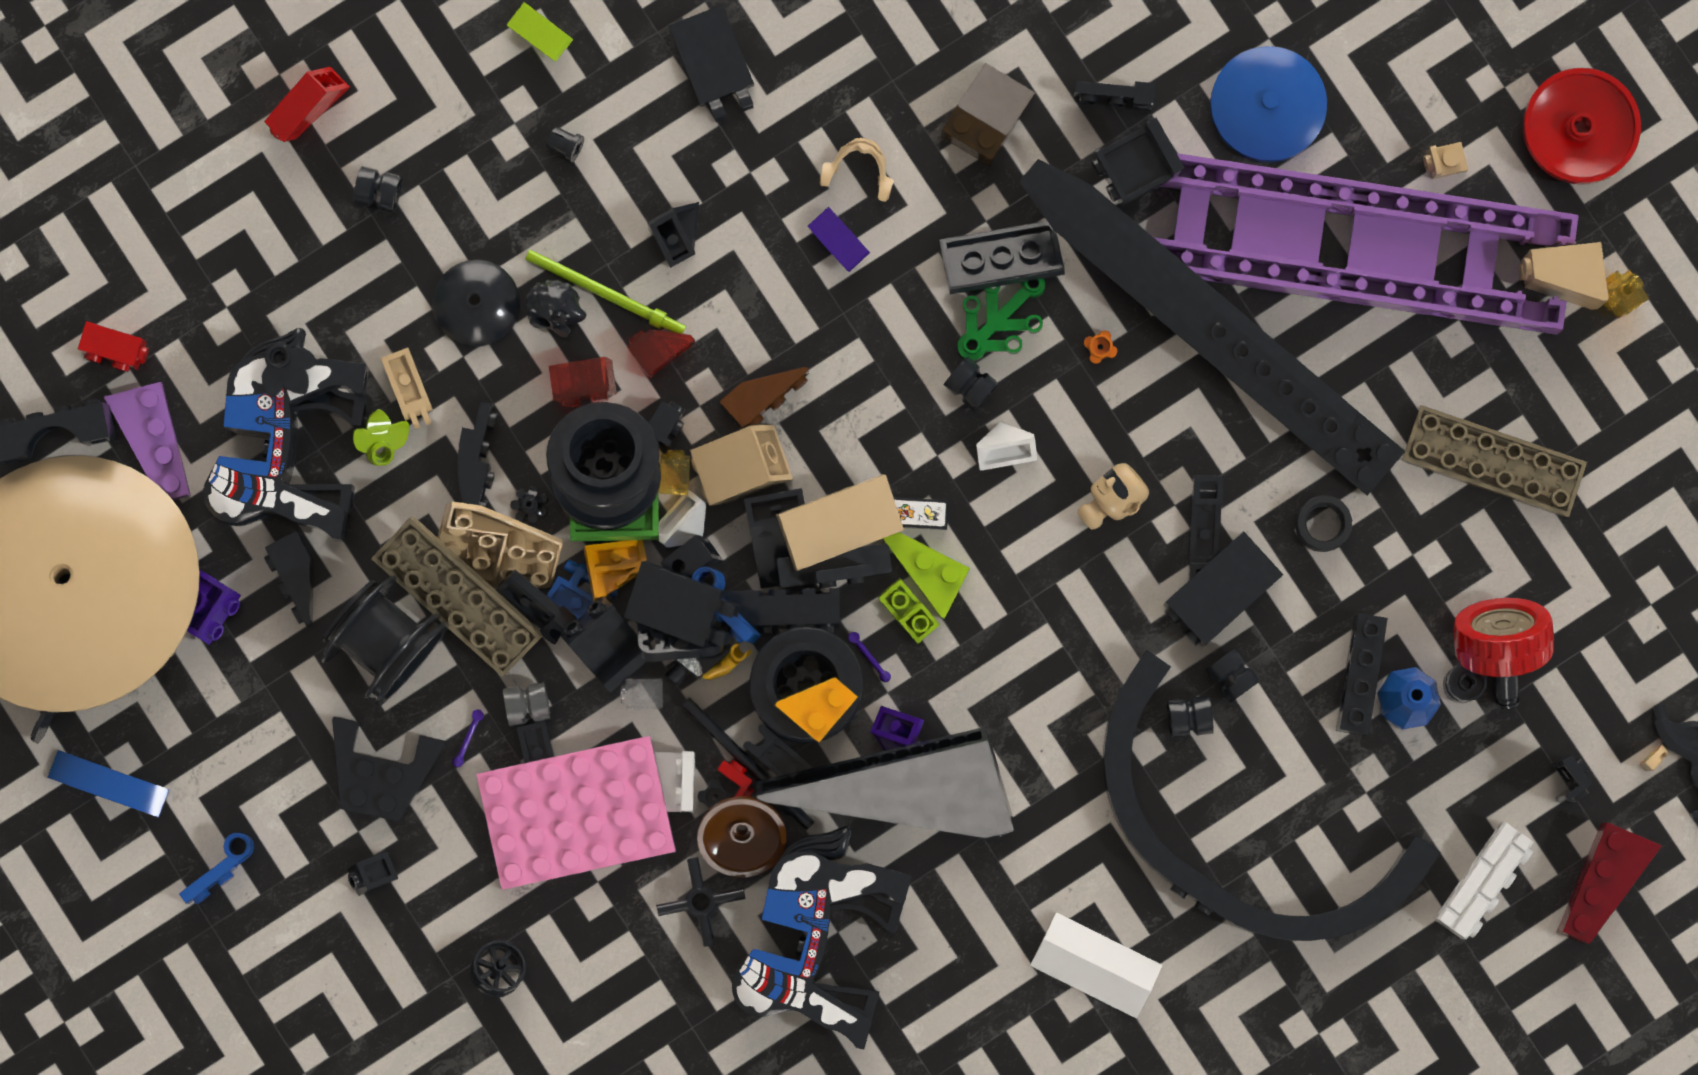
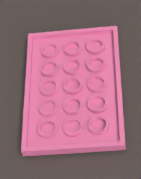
M651 735L476 774L502 890L676 851Z

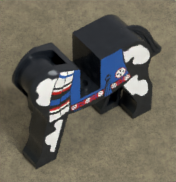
M296 328L281 337L260 343L251 349L242 361L237 363L231 370L227 381L224 427L231 434L270 439L265 440L263 446V457L267 458V460L262 462L219 456L204 484V501L209 511L216 518L231 526H246L271 516L279 515L301 526L322 530L334 541L344 542L347 516L352 514L355 486L353 484H290L298 447L297 416L313 412L329 413L345 420L355 429L364 428L368 405L365 394L369 367L362 363L319 358L316 359L317 364L314 367L306 370L309 377V388L306 394H296L284 387L277 396L271 397L264 389L261 377L267 366L264 359L265 352L270 345L277 342L285 343L291 348H304L306 332L303 328ZM277 353L275 355V362L281 363L285 360L284 353ZM339 389H347L354 394L343 392Z
M843 826L830 832L808 835L792 843L783 852L770 876L762 920L808 933L806 938L800 937L796 954L801 955L800 961L753 949L733 977L732 993L738 1006L750 1015L766 1017L787 1011H797L824 1028L843 1034L854 1044L855 1048L864 1050L880 991L814 982V977L820 966L827 943L830 911L846 909L862 912L877 921L886 932L896 934L912 875L869 863L845 865L830 861L844 857L848 851L853 832L851 827ZM878 893L886 894V895H888L889 897H891L893 900H890V899H888V898H885V897L879 895Z

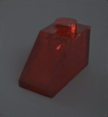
M651 329L644 333L641 330L629 339L630 345L627 346V350L646 376L651 378L695 345V339L692 335Z

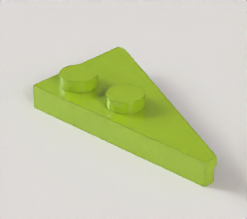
M900 532L882 538L912 580L917 584L923 595L932 604L938 615L945 619L970 568Z

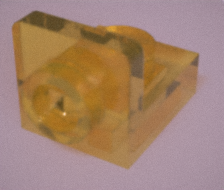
M668 450L667 454H661L659 494L688 495L691 456L685 455V451Z

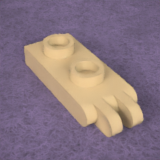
M407 347L382 357L381 361L405 421L411 419L416 430L421 428L417 416L422 415L425 424H431L428 412L433 409L409 348Z

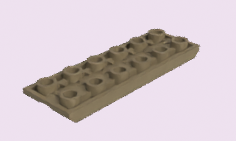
M1423 405L1419 407L1405 449L1406 452L1402 458V461L1563 517L1570 516L1587 465L1586 461Z
M410 517L371 558L390 576L395 575L397 577L396 582L432 614L440 613V621L449 624L448 628L502 677L543 636L533 623L416 518Z

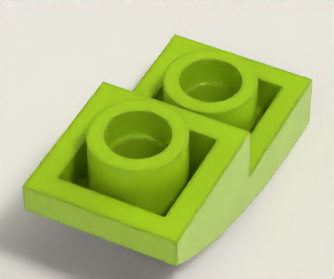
M525 2L507 24L510 29L554 62H557L573 41L570 36Z
M900 578L877 597L917 644L940 625Z

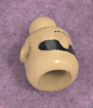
M1126 463L1117 464L1091 486V494L1094 500L1091 503L1082 505L1078 509V515L1091 530L1099 528L1103 519L1107 516L1113 520H1121L1128 515L1137 513L1140 505L1148 498L1149 490L1132 467Z

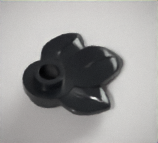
M282 342L270 345L264 355L267 366L261 376L266 392L274 398L285 387L293 393L306 394L309 388V377L306 370L311 369L317 364L314 355L303 347L291 348ZM277 353L285 354L283 362H275V355Z

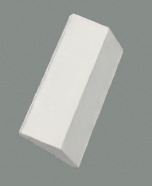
M1055 913L1030 965L1134 1018H1137L1162 968L1161 964L1058 913Z

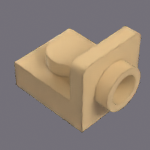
M1461 142L1436 147V145L1430 146L1426 151V155L1423 156L1426 172H1431L1432 179L1468 171Z

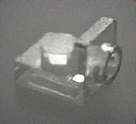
M626 679V685L621 686V703H626L628 710L663 709V680Z

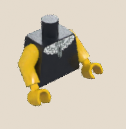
M680 639L674 643V646L683 649L690 642ZM737 642L734 645L729 643V645H725L722 653L716 656L674 660V665L665 676L678 686L689 673L699 681L702 678L712 680L729 674L742 660L751 655L752 650L750 649L746 653H742L740 650V644L742 643Z

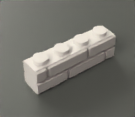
M1500 822L1434 920L1461 939H1467L1468 936L1474 938L1483 925L1479 920L1485 912L1490 914L1499 903L1500 899L1496 897L1502 887L1508 889L1517 876L1513 873L1519 863L1524 865L1531 857L1533 850L1530 847L1533 841L1508 823Z

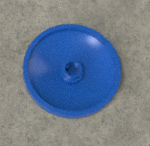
M1263 46L1238 54L1224 66L1211 92L1210 111L1218 135L1234 152L1257 162H1280L1300 154L1316 139L1325 121L1327 96L1322 79L1306 59L1285 48Z

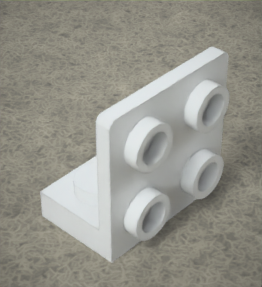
M654 752L667 812H694L695 752Z

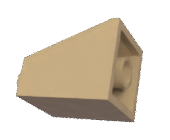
M1601 242L1531 249L1521 259L1522 263L1518 264L1520 281L1524 280L1525 288L1551 297L1557 296L1558 299L1591 310L1600 308L1609 300Z
M774 425L748 426L690 450L693 457L691 460L693 469L699 474L702 483L701 492L705 500L708 501L709 506L722 505L793 480Z

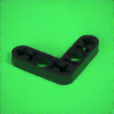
M637 622L639 652L641 657L647 661L656 662L711 657L719 655L725 648V644L723 646L708 644L707 647L695 646V644L690 642L686 648L679 649L674 646V643L680 640V638ZM649 637H654L655 649L649 650Z

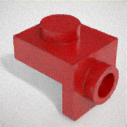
M733 759L730 764L724 760L717 771L741 787L734 797H750L754 789L750 787L753 780L744 775L747 769Z

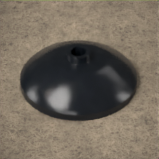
M469 260L456 264L443 274L435 287L432 307L437 324L451 340L468 347H484L500 341L512 330L520 312V296L514 280L503 268L489 261ZM474 295L480 297V302L477 305L469 303L470 298Z

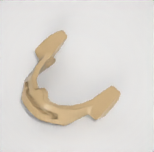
M855 138L840 148L832 163H823L820 186L827 187L833 174L837 173L839 163L848 153L857 150L860 153L871 154L879 166L878 199L884 202L888 200L894 180L886 176V158L878 144L867 138Z

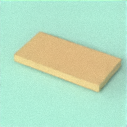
M884 474L776 514L794 569L797 571L904 530L887 477Z

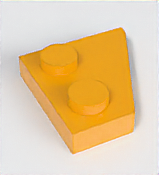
M643 540L585 545L584 554L593 602L608 596L637 576L641 562L647 561Z
M834 677L782 699L775 706L819 743L858 696Z

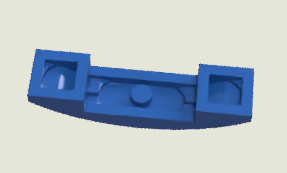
M60 750L56 753L47 777L156 817H160L169 793V789Z

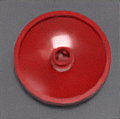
M1573 68L1554 74L1544 81L1531 96L1524 113L1523 135L1530 155L1547 174L1566 183L1579 185L1593 184L1612 177L1632 158L1640 140L1641 118L1632 94L1619 80L1600 70Z

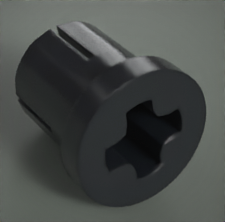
M556 126L548 137L546 147L564 155L567 161L574 162L581 152L585 138L583 135H574Z

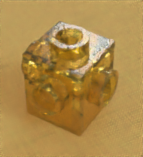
M1617 270L1606 277L1609 300L1603 305L1608 310H1612L1617 318L1629 314L1650 299L1643 290L1642 280L1635 273L1632 274L1630 270L1622 274Z

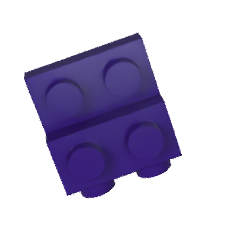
M199 569L197 603L187 632L210 645L212 640L216 641L222 636L224 632L223 623L228 615L232 616L238 611L241 595Z

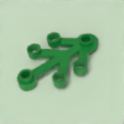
M1044 278L1037 279L1039 285L1036 288H1030L1028 286L1029 281L1022 282V288L999 311L998 292L1001 286H997L995 289L985 288L987 323L979 331L977 313L981 307L980 301L976 296L966 297L963 301V309L966 312V333L958 341L959 354L964 359L969 357L973 361L981 359L986 352L1018 354L1022 350V340L1020 337L1011 335L1006 340L988 339L994 332L1028 331L1029 333L1036 334L1042 330L1043 321L1038 315H1030L1027 319L1008 318L1029 297L1036 298L1043 294L1045 290ZM969 301L977 303V307L974 310H969L966 307ZM1031 320H1037L1040 325L1038 328L1032 329L1028 323ZM1015 340L1019 343V347L1014 350L1010 349L1008 343ZM975 341L978 347L975 350H969L967 348L968 342Z

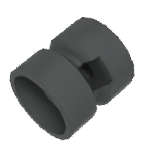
M545 682L528 684L525 690L520 686L503 689L509 726L526 724L529 718L534 722L551 719Z

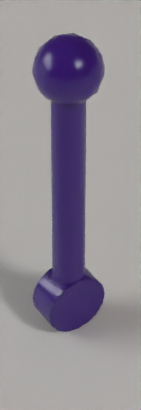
M851 632L848 636L849 642L857 645L880 674V680L884 683L889 682L891 674L882 669L862 644L860 635L857 632Z
M479 709L473 711V721L458 755L452 760V764L455 767L463 765V756L476 726L484 718V713Z

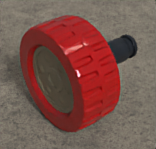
M1520 598L1483 600L1464 608L1454 621V646L1458 662L1465 669L1473 673L1494 677L1495 695L1497 697L1496 706L1500 709L1511 710L1519 705L1520 702L1517 697L1519 694L1518 675L1530 673L1543 667L1549 662L1554 652L1552 616L1545 607L1530 600Z

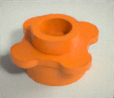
M1103 330L1100 334L1094 337L1088 336L1084 340V346L1089 349L1091 354L1090 361L1094 364L1100 363L1102 359L1107 357L1113 358L1117 354V348L1113 346L1109 331ZM1098 345H1103V349L1099 350Z

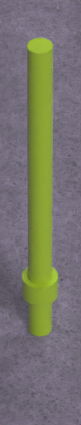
M531 249L526 255L525 260L649 320V324L658 329L663 327L681 337L687 326L667 317V313L657 308L653 310Z

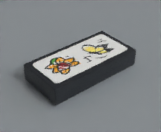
M893 497L903 528L947 530L949 500Z

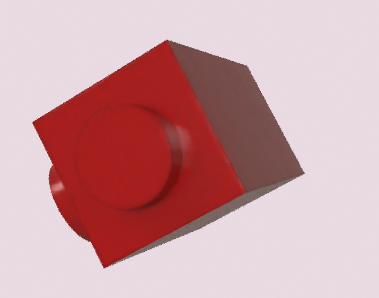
M87 321L77 348L81 353L85 354L84 359L98 364L103 359L112 362V368L128 372L129 368L138 370L139 365L145 363L149 348L146 347L147 342L140 337Z

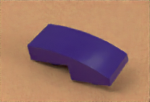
M829 206L807 226L848 272L870 254L869 250Z

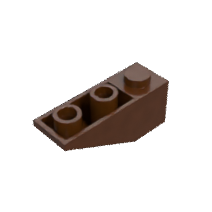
M802 367L741 382L720 401V406L741 429L759 425L765 419L762 415L771 408L775 411L787 400L784 395L792 388L795 392L808 382L806 376L809 374V369Z

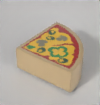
M1661 744L1640 765L1646 771H1653L1668 756L1669 752Z

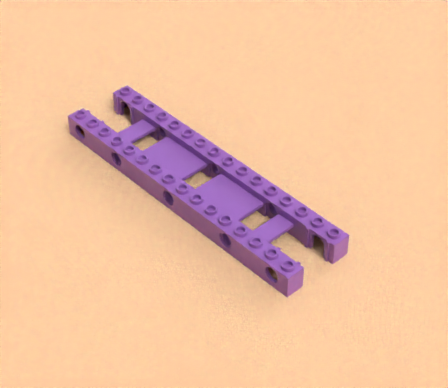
M1179 153L1177 155L1185 167L1183 174L1159 186L1181 190L1174 240L1155 239L1204 281L1554 335L1563 330L1567 301L1558 300V297L1554 296L1546 302H1532L1526 300V295L1522 294V291L1512 293L1492 289L1499 239L1520 242L1519 245L1523 246L1526 243L1549 247L1574 245L1579 215ZM1210 194L1238 199L1232 247L1229 252L1206 248L1207 245H1203ZM1326 212L1354 216L1347 267L1345 269L1325 267L1323 263H1318ZM1441 230L1469 234L1461 287L1441 285L1439 281L1434 280Z

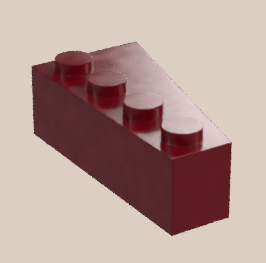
M1601 823L1557 933L1583 944H1590L1662 845L1611 823Z

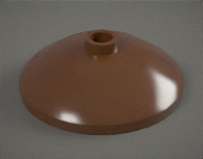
M737 796L716 803L704 814L698 827L697 842L702 857L716 871L731 877H752L766 872L779 861L786 846V828L780 814L768 803L761 802L753 797ZM739 825H745L747 828L744 830H740L737 827Z

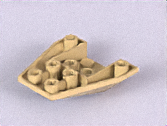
M450 502L445 505L438 539L494 589L514 570H517L537 589L551 588L563 546V540L481 505Z

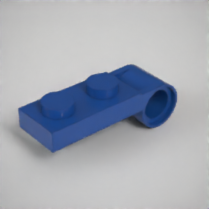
M701 567L694 572L692 578L701 582L704 581L708 574H712L714 577L712 586L724 589L725 577L720 571L709 567ZM720 613L717 614L716 620L720 623L725 621L731 627L729 633L738 642L742 643L745 641L754 644L761 636L740 614H738V617L733 616L732 618Z
M233 833L225 839L223 848L228 857L179 893L185 903L190 904L194 901L196 905L210 895L208 891L217 883L221 887L234 877L232 872L237 869L238 865L248 859L254 851V843L248 835ZM238 838H242L246 843V850L241 855H236L232 851V843Z

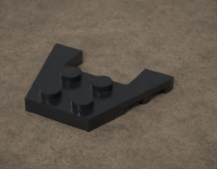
M333 717L332 724L341 809L400 822L426 776L433 768L432 766L441 751L445 748L447 741L420 735L413 764L399 763L355 753L354 749L360 722Z

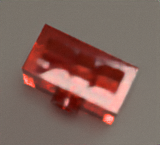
M599 357L549 366L553 401L560 404L563 403V407L580 405V400L591 399L593 403L609 400L608 396L617 394L612 359Z

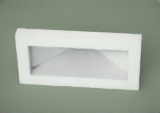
M999 422L976 444L980 471L1037 461L1034 434L1003 422Z
M687 490L659 521L658 541L668 548L683 545L696 534L703 536L706 503Z

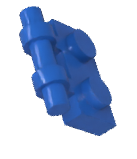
M569 559L564 569L573 574L571 579L567 581L558 576L547 597L559 608L562 605L565 606L578 620L587 612V608L593 603V598L591 594L577 587L581 580L590 584L587 565L582 562L578 564ZM620 588L609 594V596L615 598Z

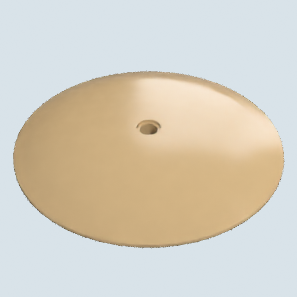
M62 456L28 464L0 478L1 699L20 707L47 712H73L98 707L117 700L140 687L156 674L176 651L191 623L197 603L200 575L198 553L189 525L180 509L159 485L144 474L121 463L99 457ZM70 574V579L67 583L59 584V579L63 575Z

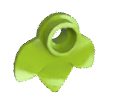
M378 409L369 416L366 422V429L359 428L354 430L353 443L357 450L366 453V457L371 464L385 466L393 460L395 450L405 445L409 435V423L401 421L391 424L387 414ZM380 447H383V451L380 454H375Z

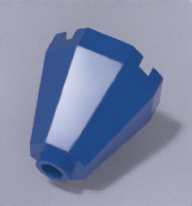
M1416 667L1390 672L1377 691L1381 716L1401 730L1428 725L1441 705L1436 681ZM1412 692L1415 693L1417 701L1411 697Z

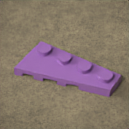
M158 382L105 396L107 404L110 405L115 419L147 477L159 485L172 500L191 496L163 384Z

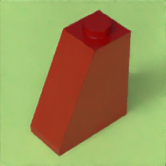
M331 67L308 71L264 122L276 139L283 142L295 140L330 108L350 86Z

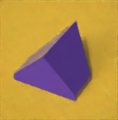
M881 706L870 733L874 734L884 751L915 744L924 720Z

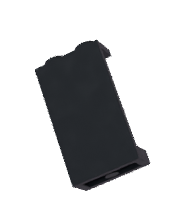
M1243 531L1163 604L1167 608L1164 613L1174 624L1180 622L1187 630L1184 635L1194 646L1200 644L1204 647L1284 574Z

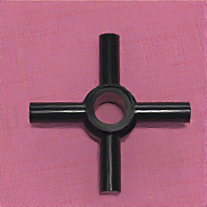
M699 858L687 859L692 889L683 900L656 905L658 916L688 911L699 920L703 946L715 945L710 915L719 904L746 899L744 888L714 893L703 884ZM699 893L706 894L710 901L708 908L703 911L696 910L692 903L695 895Z

